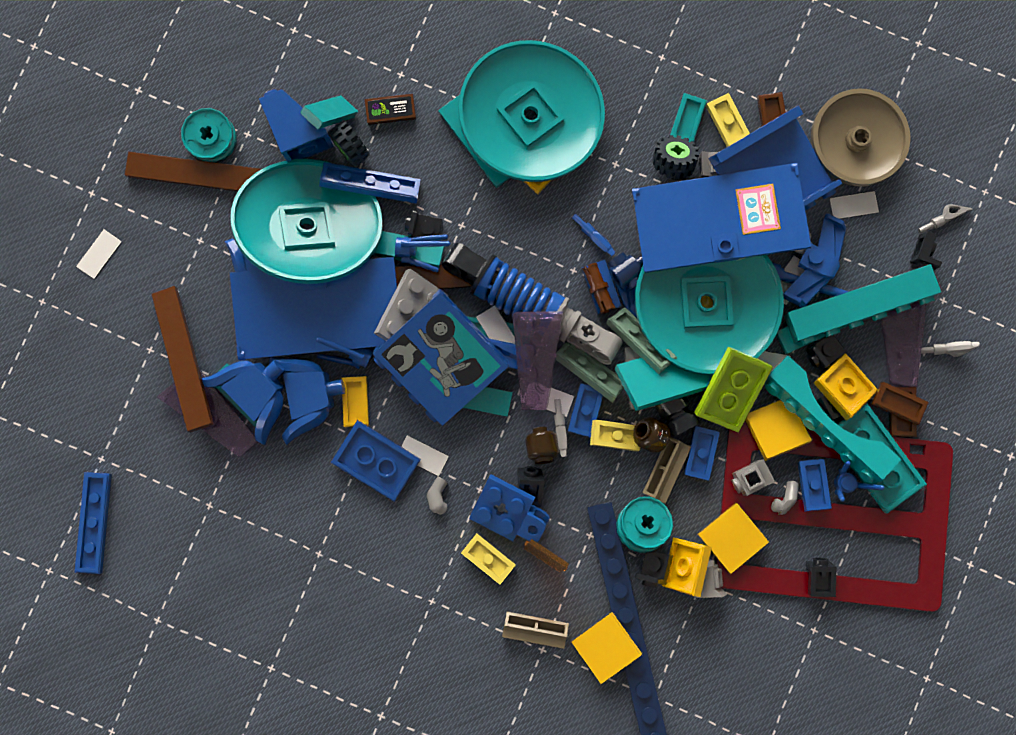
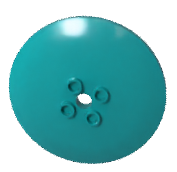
M525 40L511 42L486 53L474 64L467 74L459 98V121L463 135L472 151L494 171L520 181H549L565 176L577 169L596 148L605 121L602 92L591 71L581 60L567 50L542 41ZM526 110H533L537 118L529 120L524 116V112Z
M294 159L289 162H278L253 174L237 192L231 208L232 234L243 255L258 269L273 277L303 284L330 282L345 277L359 269L376 250L382 232V213L376 197L320 187V177L325 161ZM303 224H310L313 226V228L310 230L302 229L300 226Z
M767 255L644 273V267L642 266L635 288L636 315L647 341L663 358L669 360L675 366L699 374H714L728 347L758 358L775 338L783 316L784 296L780 277ZM702 296H709L712 299V308L707 309L701 305L700 300ZM666 349H669L677 358L673 359L670 357Z

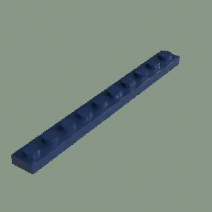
M612 502L589 506L587 511L611 613L613 612L642 653L640 657L624 667L640 735H667L621 540L617 534Z

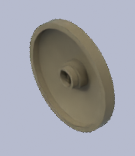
M851 89L835 95L819 110L811 129V145L829 176L835 180L840 179L842 183L851 186H871L886 180L901 167L910 147V129L902 110L890 98L869 89Z

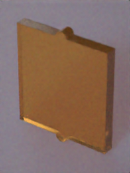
M532 539L525 542V550L559 572L567 570L569 563Z

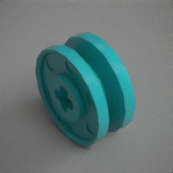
M201 108L192 112L185 119L181 129V139L185 148L198 160L218 163L227 159L234 151L237 143V132L233 124L223 113L212 108ZM208 133L213 134L211 139L206 138Z
M638 497L630 501L619 513L616 522L617 534L622 543L630 550L639 553L651 552L663 545L670 537L673 528L672 515L667 506L660 500L652 497ZM644 521L648 524L646 528L641 525Z

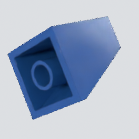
M270 90L264 94V97L259 98L279 149L287 162L294 159H306L334 147L325 128L317 129L301 115L300 112L303 108L284 90Z

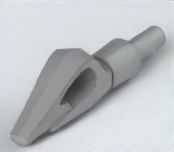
M953 204L946 205L943 215L931 219L930 223L919 228L918 232L922 234L932 228L937 229L973 209ZM950 208L958 209L956 213L949 212Z
M963 341L933 344V347L917 348V354H950L953 357H958L979 347V342Z
M555 399L556 415H554L558 446L561 457H566L567 433L565 414H562L561 400Z

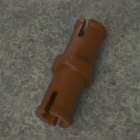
M592 263L588 265V268L587 266L582 268L591 287L589 289L590 294L594 295L600 313L605 314L610 312V309L614 310L616 307L608 292L609 285L607 282H604L598 264Z

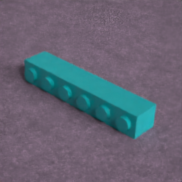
M930 264L788 312L784 317L793 342L801 341L802 345L817 341L816 336L825 333L826 337H830L840 333L839 328L849 326V329L864 325L863 320L872 318L873 321L888 317L887 312L896 310L897 313H901L911 309L910 304L919 302L921 306L935 301L934 296L941 293V290Z

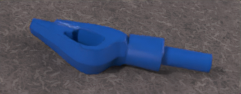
M577 214L572 217L582 227L581 231L590 237L596 245L611 256L615 254L608 240L596 231L589 222L585 223Z

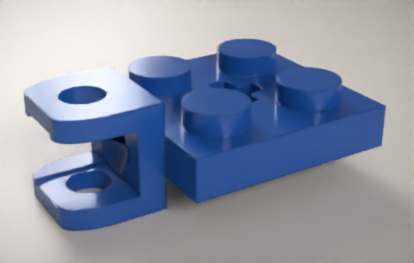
M491 474L469 519L511 541H514L516 535L528 541L538 542L550 520V516L545 511L532 505L535 499L534 496ZM505 504V509L508 512H499L496 505Z

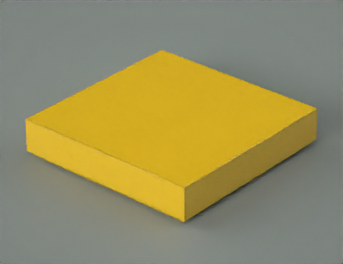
M846 353L839 357L814 382L816 387L846 421L852 418L878 390Z
M781 400L749 412L745 419L765 461L812 441L801 418L795 413L788 411Z
M738 503L733 504L697 534L706 546L712 547L711 552L729 574L733 573L769 543Z
M673 537L669 555H673L667 584L662 586L701 597L712 547Z
M613 612L572 641V644L601 684L642 655Z

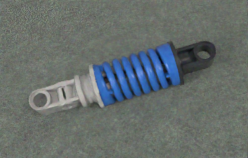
M455 243L442 262V267L448 273L472 285L470 295L476 296L481 300H487L490 305L496 304V309H504V313L507 315L512 314V318L515 320L520 318L522 324L529 322V328L536 329L545 339L551 334H555L557 337H560V341L569 342L576 348L594 357L600 363L607 365L611 364L623 343L616 334L581 316V312L578 310L574 312L568 307L569 298H565L557 292L551 293L548 287H545L541 292L543 285L540 282L532 287L535 282L534 279L528 278L525 283L526 274L520 273L517 278L518 270L516 268H513L506 275L509 264L502 262L495 254L486 260L465 245Z

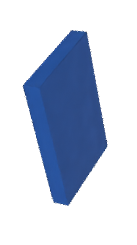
M357 420L331 463L395 502L421 459Z

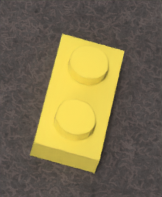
M729 93L707 103L706 108L726 147L750 134Z
M592 420L590 445L640 451V447H638L633 439V431L636 425Z
M477 533L461 552V554L498 584L504 581L516 565Z

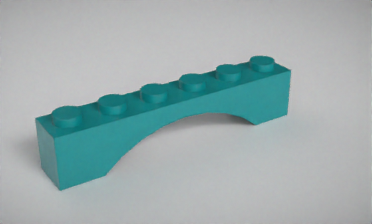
M788 355L769 374L764 383L766 390L771 395L777 396L784 403L788 411L795 413L801 418L803 424L809 430L815 431L827 447L833 448L840 455L844 463L850 461V466L859 472L860 477L865 482L878 484L902 460L883 442L858 437L833 422L814 398L806 371Z

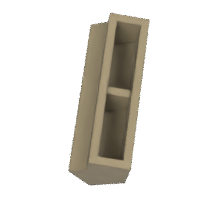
M670 437L668 445L661 451L643 493L666 504L691 446Z
M507 612L502 637L564 649L569 623Z

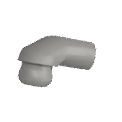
M437 476L429 489L427 499L430 510L441 515L447 510V504L443 502L441 493L448 482Z
M787 482L783 500L774 499L771 509L773 512H778V515L786 514L797 502L799 489L797 482Z

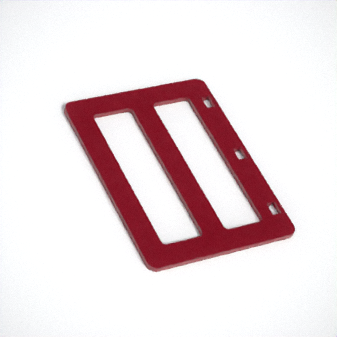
M744 421L739 433L728 429L720 515L733 504L738 503L747 516L754 520L918 538L920 540V553L916 583L836 575V597H810L808 595L809 572L742 564L733 573L729 574L716 558L718 568L722 569V588L923 611L938 610L942 601L953 462V449L951 445L946 442L893 437L913 466L924 469L926 472L925 482L927 485L924 492L923 511L920 513L897 510L884 513L879 508L831 503L832 509L804 512L803 500L797 499V502L786 514L778 515V512L772 511L771 505L774 499L782 501L783 498L754 494L743 496L742 492L738 493L734 488L732 473L751 463L752 451L760 449L746 421ZM807 427L805 428L812 441L786 452V454L842 460L833 448L827 447L822 442L821 437L815 431L809 430ZM910 445L924 446L923 455L910 453ZM747 474L745 477L749 483V474Z

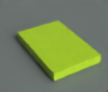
M728 347L694 413L698 417L739 433L773 366Z

